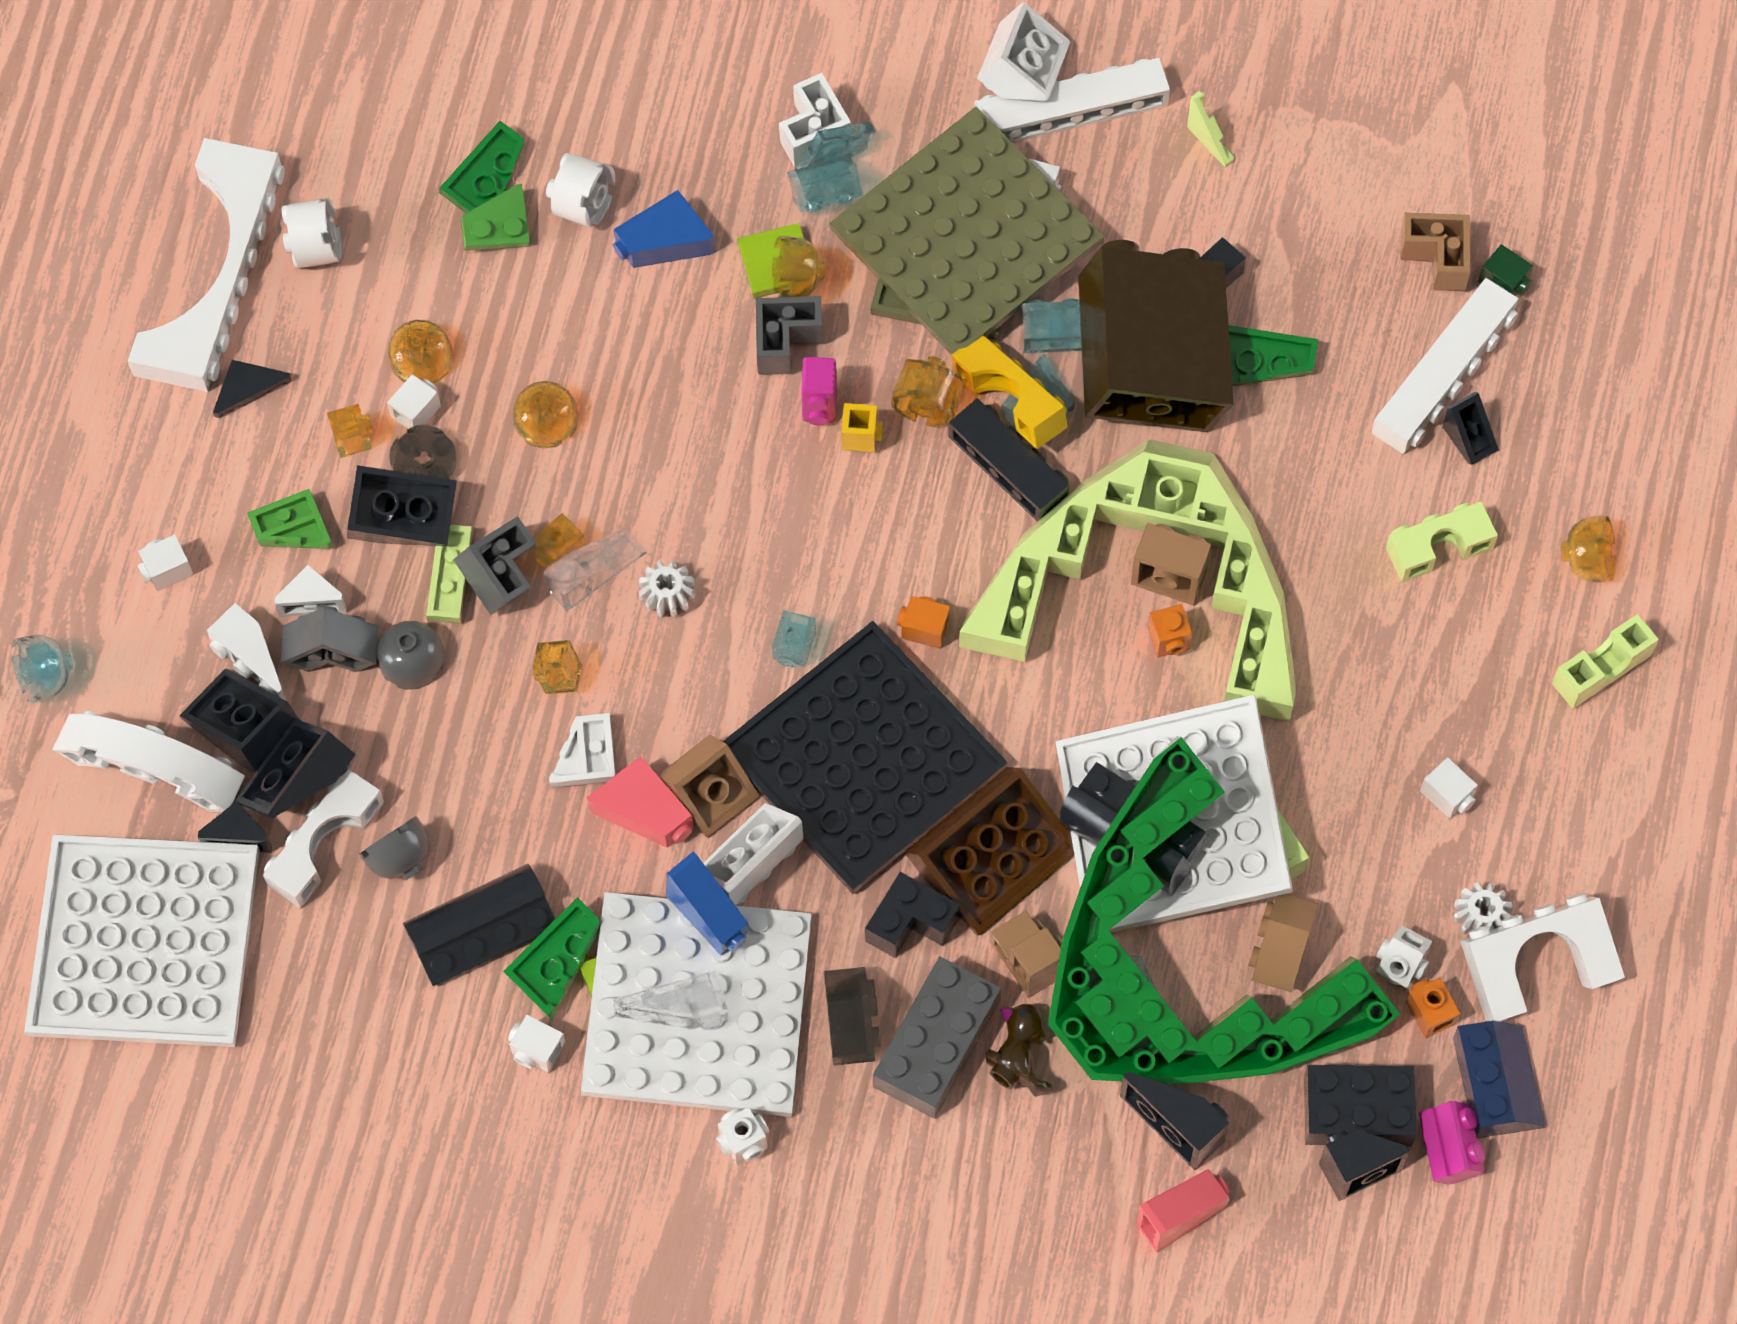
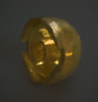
M793 236L777 237L774 248H780V254L778 257H773L772 262L774 293H780L778 297L810 296L816 290L818 280L825 277V261L819 260L818 252L811 242Z
M414 319L402 324L394 331L389 340L388 360L393 373L402 382L405 383L413 374L421 381L427 379L434 384L448 374L452 358L454 357V351L448 334L438 324L429 320Z
M551 381L535 382L525 387L516 397L513 406L515 430L530 446L542 449L557 447L576 431L579 422L577 404L569 390L561 384Z
M1597 515L1583 518L1569 530L1567 541L1561 543L1563 562L1569 561L1571 571L1578 578L1587 582L1601 583L1613 581L1615 578L1616 555H1612V544H1615V536L1610 517Z

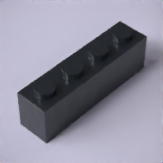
M976 398L948 422V437L1037 522L1068 496L1069 482L1066 476L1058 469L1053 470L1045 463L1046 460L1038 449L1027 446L1023 442L1021 434L1013 426L1007 427L1000 420L999 414L991 405H984Z

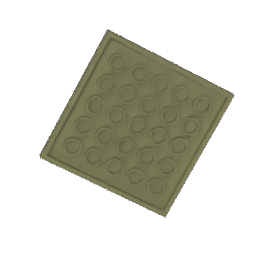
M974 107L829 223L832 232L950 354L968 347L981 336L987 337L1104 242V235L977 107Z

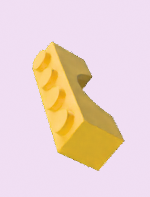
M981 336L968 347L959 349L951 354L955 377L974 394L993 390L1003 391L1011 394L1018 400L1013 408L1016 431L1036 449L1068 428L1066 419L1067 407L1062 399L1058 396L1053 397L1046 391L1042 382L1037 378L1030 377L1017 360H1011L1006 356L998 343H991L985 336Z

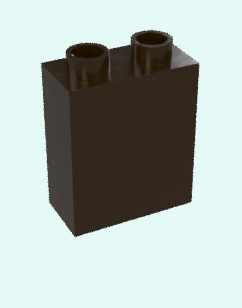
M1114 240L1105 243L1078 275L1085 417L1209 432L1234 405L1224 262L1202 260L1197 251L1188 248H1177L1169 250L1164 254L1139 251L1138 244L1129 240Z

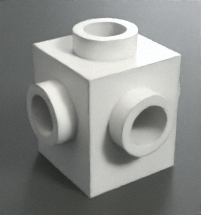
M1401 925L1392 940L1385 939L1376 955L1377 958L1381 959L1376 972L1382 974L1388 982L1407 988L1414 977L1420 980L1429 964V961L1424 959L1432 941Z
M749 1107L742 1111L737 1108L721 1118L722 1122L718 1124L720 1136L716 1137V1141L725 1156L731 1154L736 1165L744 1161L749 1162L756 1159L768 1148L765 1134L769 1133V1129L760 1114L754 1116ZM746 1128L749 1129L745 1135L737 1134Z

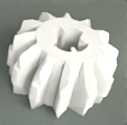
M659 560L656 570L647 566L645 569L647 577H640L639 587L642 588L639 591V598L642 601H646L645 608L648 612L657 608V615L661 618L665 611L669 610L671 616L675 617L677 615L676 608L687 611V600H693L695 597V592L691 589L695 586V581L692 576H688V568L683 566L677 569V564L674 560L669 563L668 567H664L663 562Z
M1479 882L1474 883L1472 891L1464 888L1460 894L1462 899L1455 900L1454 908L1458 912L1453 917L1454 922L1463 923L1460 929L1461 934L1483 926H1489L1490 930L1501 927L1503 919L1512 917L1508 913L1512 910V902L1503 901L1506 896L1505 890L1494 893L1493 883H1489L1486 890H1483ZM1480 908L1487 910V916L1480 915Z

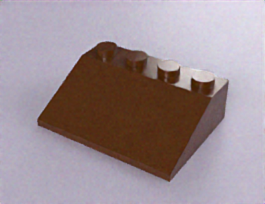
M1006 767L906 851L905 854L935 891L960 904V918L979 936L1073 856L1074 849L1070 833L1061 824L1058 817L1021 768Z

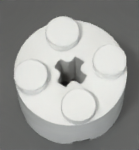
M565 153L561 159L556 179H551L546 188V196L551 198L552 213L555 216L587 227H592L591 223L598 225L604 218L612 200V195L607 194L609 184L615 186L614 169L609 165L576 154Z
M329 198L282 206L283 221L288 228V233H283V243L286 252H292L295 268L339 262L338 259H341L342 256L340 228L335 227L333 217H337Z

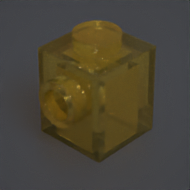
M359 403L327 412L340 458L372 449L368 434L374 433L369 413L362 415Z
M563 513L533 537L537 543L534 546V557L543 567L547 568L550 566L556 573H559L587 549L585 535Z
M570 640L537 643L532 670L535 681H539L544 693L577 692L582 664Z

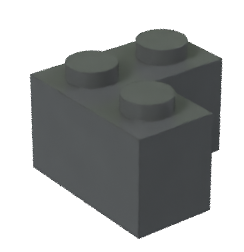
M821 296L756 298L758 374H791L790 344L823 343Z
M517 516L466 548L453 559L490 615L505 607L531 588L514 561L537 543Z
M319 607L318 610L299 616L296 620L283 625L281 663L306 672L327 663L353 672L360 671L376 664L378 626L366 622L363 617L340 613L335 607Z

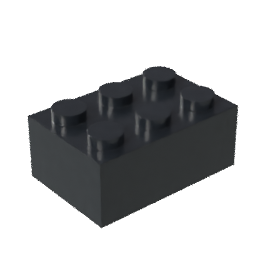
M1307 1065L1304 1075L1305 1145L1328 1144L1327 1139L1340 1131L1345 1130L1349 1134L1355 1130H1360L1406 1145L1407 1147H1412L1417 1135L1414 1066Z

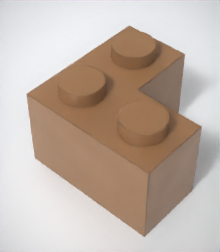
M1404 213L1400 230V260L1433 261V290L1466 291L1470 276V215Z
M1289 894L1278 895L1275 903L1267 902L1257 936L1263 937L1261 948L1254 946L1248 965L1255 968L1252 981L1292 993L1319 903Z
M1025 910L991 931L990 943L1028 998L1055 982L1062 939L1057 934L1052 936L1047 927L1044 928L1037 917L1032 919Z

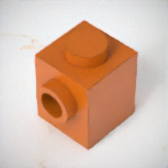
M911 596L908 607L902 606L898 616L897 625L902 626V639L941 649L950 620V606L940 604L936 599L928 596H921L919 598Z
M1183 604L1150 612L1148 630L1157 658L1166 655H1176L1190 649L1192 631Z
M1441 977L1431 982L1428 978L1423 979L1410 988L1411 991L1408 994L1406 1004L1425 1039L1457 1024L1461 1013Z

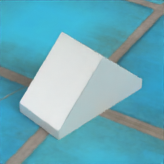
M309 565L275 597V606L279 617L307 615L322 606L335 607L338 609V612L346 613V604L342 593Z

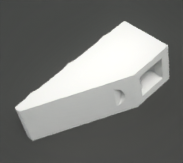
M234 603L206 630L211 640L210 648L221 659L227 656L235 663L233 665L234 669L243 678L248 680L251 677L258 683V686L286 700L260 624L238 604Z

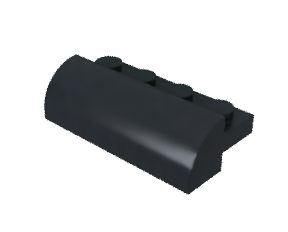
M1096 762L1078 788L1073 785L1069 790L1061 807L1060 822L1065 828L1096 847L1135 786ZM1191 821L1187 822L1142 858L1164 885L1161 890L1170 896H1173L1192 869L1189 865L1209 837L1205 830Z
M527 863L402 924L432 986H435L539 936L555 920V916L535 873Z

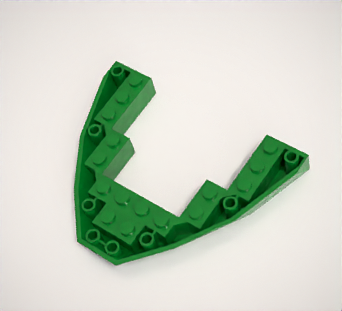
M1177 736L1152 760L1092 852L1062 939L1048 1026L1091 1080L1122 1082L1123 1076L1129 1071L1163 1084L1175 1085L1269 1075L1374 1036L1398 1017L1400 1013L1356 958L1350 956L1271 1020L1255 1000L1246 994L1193 1037L1110 933L1109 930L1164 887L1142 858L1225 793L1182 737Z

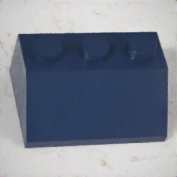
M1493 1020L1458 1026L1453 1042L1467 1104H1469L1477 1117V1126L1475 1127L1477 1139L1545 1128L1523 1026Z

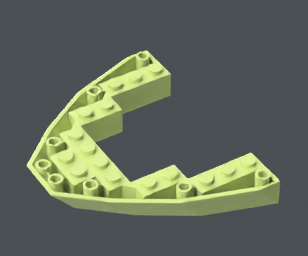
M1148 439L1085 479L1021 536L968 614L960 630V648L1025 662L1047 573L1076 579L1081 578L1095 520L1141 531L1145 530L1147 523L1153 525L1164 524L1172 528L1174 532L1186 536L1197 535L1207 543H1210L1211 546L1224 549L1211 609L1243 616L1224 702L1255 695L1260 715L1290 722L1297 690L1284 591L1252 514L1214 453Z

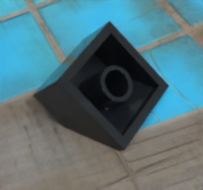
M1344 1130L1327 1139L1328 1144L1324 1147L1319 1165L1338 1201H1341L1401 1172L1409 1155V1150L1406 1145L1360 1130H1355L1349 1134Z

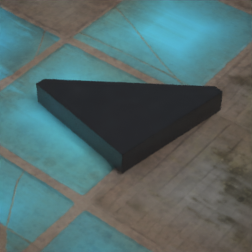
M232 360L213 410L214 417L221 418L224 413L241 404L244 406L266 395L267 391L283 383H290V373Z

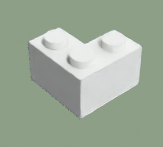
M822 73L793 85L794 105L799 114L780 122L779 133L780 143L793 166L796 167L851 142V122Z

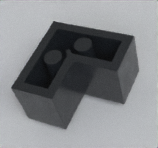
M900 871L865 927V942L896 958L912 930L943 946L960 919V904Z

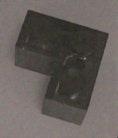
M865 967L824 971L833 1066L875 1061L874 1048L881 1047L879 1026L872 1027L871 1017L878 1016L874 979L867 980Z

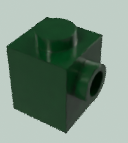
M1501 244L1482 266L1478 282L1481 284L1487 278L1512 295L1516 296L1519 294L1523 296L1533 281L1529 278L1533 265Z

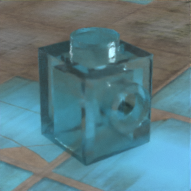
M783 610L772 644L773 659L787 667H796L797 665L806 667L817 632L816 618Z

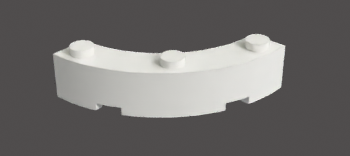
M85 711L84 714H69L52 749L78 766L107 769L108 764L111 763L120 767L121 772L152 784L157 783L158 779L177 787L175 794L199 805L209 812H223L231 806L245 775L234 769L235 764L222 757H216L215 759L191 746L167 737L161 729L155 726L146 725L145 728L119 720L101 717L91 711Z

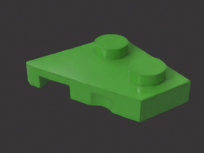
M522 184L511 187L461 217L464 251L528 247L530 243Z
M310 489L247 512L260 546L333 548Z

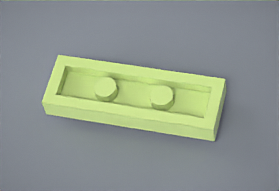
M450 525L447 546L435 547L426 613L428 621L461 623L467 580L453 559L471 546L472 526Z

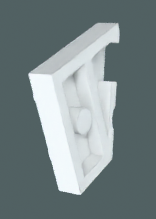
M610 713L575 717L570 728L569 738L564 742L559 754L560 759L554 773H551L549 777L551 788L607 782L615 776Z

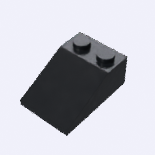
M357 465L347 538L383 544L447 546L457 480Z
M226 668L179 715L183 721L235 762L254 773L294 719L300 720L286 700Z
M295 718L235 801H238L240 805L274 818L335 783L348 770L350 762L356 754L329 731Z
M1129 1071L1123 1076L1120 1097L1194 1170L1225 1142L1229 1127L1228 1115L1217 1103L1213 1102L1210 1104L1204 1097Z

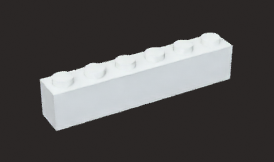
M1160 58L1152 60L1141 59L1134 64L1122 67L1111 66L1100 72L1092 74L1081 73L1070 79L1055 81L1050 97L1046 101L1005 99L996 95H987L980 100H976L974 107H977L1014 143L1167 107L1170 88Z
M1485 278L1377 415L1371 434L1403 455L1411 445L1416 448L1426 434L1424 428L1429 422L1435 424L1445 409L1442 405L1448 398L1453 400L1463 387L1461 382L1467 374L1472 376L1476 372L1482 361L1480 359L1481 355L1485 351L1490 353L1500 339L1499 332L1503 327L1508 330L1518 316L1515 309L1519 298Z

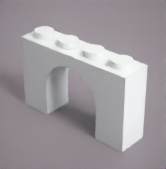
M1586 893L1576 894L1566 898L1567 904L1555 908L1554 904H1547L1534 909L1535 915L1524 919H1522L1521 915L1508 917L1501 921V927L1490 930L1489 926L1479 927L1469 931L1470 937L1460 940L1485 1020L1502 1021L1528 1012L1516 977L1515 963L1522 945L1532 936L1542 932H1553L1566 942L1572 953L1582 987L1594 989L1625 978L1600 898L1587 897Z

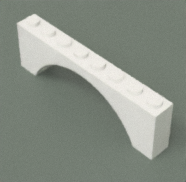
M204 138L195 168L199 180L218 197L228 214L230 240L226 260L213 286L189 311L163 326L137 333L127 362L135 377L208 392L211 382L216 381L220 369L218 361L221 352L225 353L228 348V331L230 325H234L237 321L239 312L237 304L240 296H244L247 291V274L249 268H254L256 264V247L258 241L263 240L265 237V220L268 212L272 213L276 201L274 193L277 185H281L283 182L285 168L281 165L279 155L276 152Z

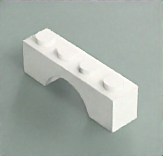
M349 769L335 783L328 787V794L321 803L316 802L310 808L305 823L300 829L296 828L290 833L285 843L286 847L278 856L274 855L264 868L265 873L263 877L267 886L300 909L321 883L319 874L314 867V855L320 841L327 834L339 828L357 827L364 829L384 803L379 789Z

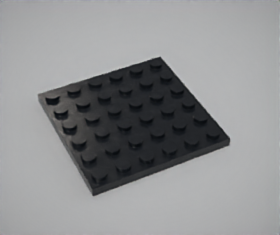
M871 621L722 741L728 745L754 788L770 805L800 818L803 827V841L852 894L856 893L1008 766V762L874 621Z

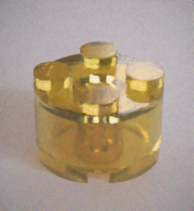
M929 356L927 360L906 359L892 393L891 405L899 414L916 422L918 416L927 419L926 426L947 427L948 422L955 416L967 384V379L946 368V362L938 357Z

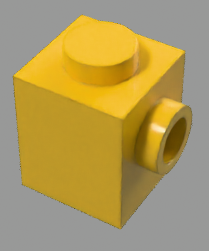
M844 403L841 429L842 450L875 453L876 441H882L883 421H878L877 405Z

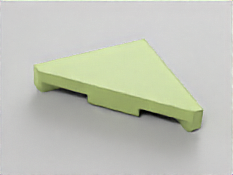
M1198 91L1190 99L1187 128L1226 167L1233 162L1234 156L1220 142L1223 134L1214 115L1208 117L1203 107L1205 96Z

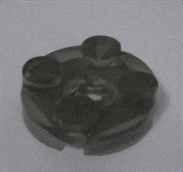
M417 425L407 429L406 434L402 435L400 439L397 437L394 440L389 453L392 471L449 479L457 463L453 442L441 429L431 425ZM426 451L428 457L431 458L430 461L420 464L419 461L414 460L415 457H420L421 453Z

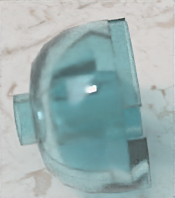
M36 634L15 638L12 642V648L18 646V655L12 656L13 667L22 693L29 690L32 696L27 699L28 702L34 704L57 696L66 686L69 670L73 668L69 651H63L61 645L56 640L45 635Z

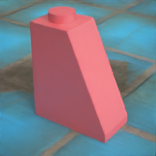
M641 756L587 796L589 809L593 814L664 847H669L674 842L678 844L684 841L691 834V829L694 827L691 813Z
M1207 1169L1141 1204L1136 1224L1157 1253L1226 1208L1229 1201L1227 1195L1230 1193L1229 1188L1219 1175L1214 1177L1211 1171Z

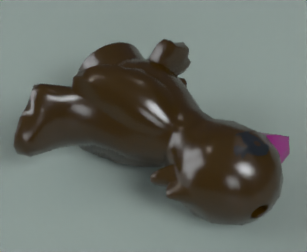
M1021 1004L1012 1009H1000L999 1011L1007 1024L1008 1036L998 1052L991 1049L985 1052L986 1063L993 1067L990 1071L991 1076L1000 1085L1010 1090L1018 1082L1019 1085L1028 1087L1035 1097L1052 1092L1053 1085L1040 1078L1035 1071V1058L1031 1049L1033 1042L1042 1045L1041 1038L1046 1036L1041 1012L1031 1004Z

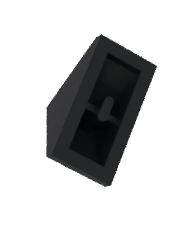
M1475 391L1448 406L1442 428L1468 464L1472 465L1499 450L1478 392Z
M238 801L234 802L198 831L200 842L258 845L259 852H272V845L267 834Z

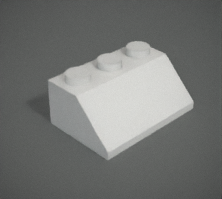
M1022 2L999 23L977 79L1000 98L1046 101L1050 97L1071 41L1025 2Z
M764 803L704 862V865L735 906L744 902L748 893L758 883L766 880L775 866L793 854L796 846L804 839L802 821L798 816Z

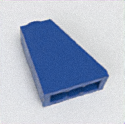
M679 190L613 229L615 237L613 248L621 260L627 259L633 268L707 256L716 252L714 235Z
M694 851L667 872L666 897L720 955H723L727 950L734 952L743 945L747 939L748 922Z

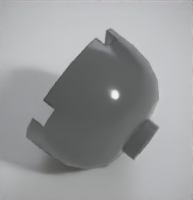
M402 621L392 625L382 634L377 645V662L383 677L387 681L389 680L391 683L396 684L398 688L404 690L420 689L430 685L435 680V676L439 673L440 669L442 671L445 664V651L439 636L427 624L418 621Z
M415 816L366 848L359 855L369 869L381 878L394 879L403 875L405 880L423 869L420 863L428 855L430 848L429 836L418 817Z

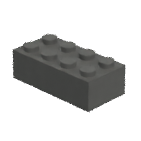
M939 956L872 1075L873 1087L935 1119L1001 1001V987Z

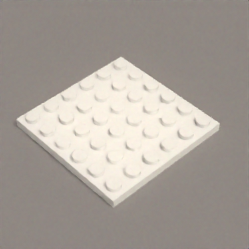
M1255 695L1055 741L1065 798L1073 785L1078 788L1096 762L1136 786L1152 760L1177 736L1183 738L1225 791L1223 795L1190 820L1205 830L1209 837L1189 865L1192 869L1173 896L1160 889L1109 930L1110 933L1293 892ZM1071 831L1079 885L1081 887L1092 852L1096 847Z
M53 835L24 1033L32 1037L235 1047L260 851L258 845Z
M604 892L581 1096L727 1111L737 1108L742 1111L749 1107L751 1112L756 1114L791 1117L811 913L736 906L748 922L747 939L734 952L727 950L723 955H720L668 898Z

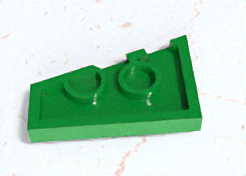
M499 121L440 186L439 193L465 213L503 193L507 189L524 147L525 139L502 121Z
M1228 325L1232 386L1313 374L1318 339Z
M577 897L503 972L553 1020L600 932L602 921Z

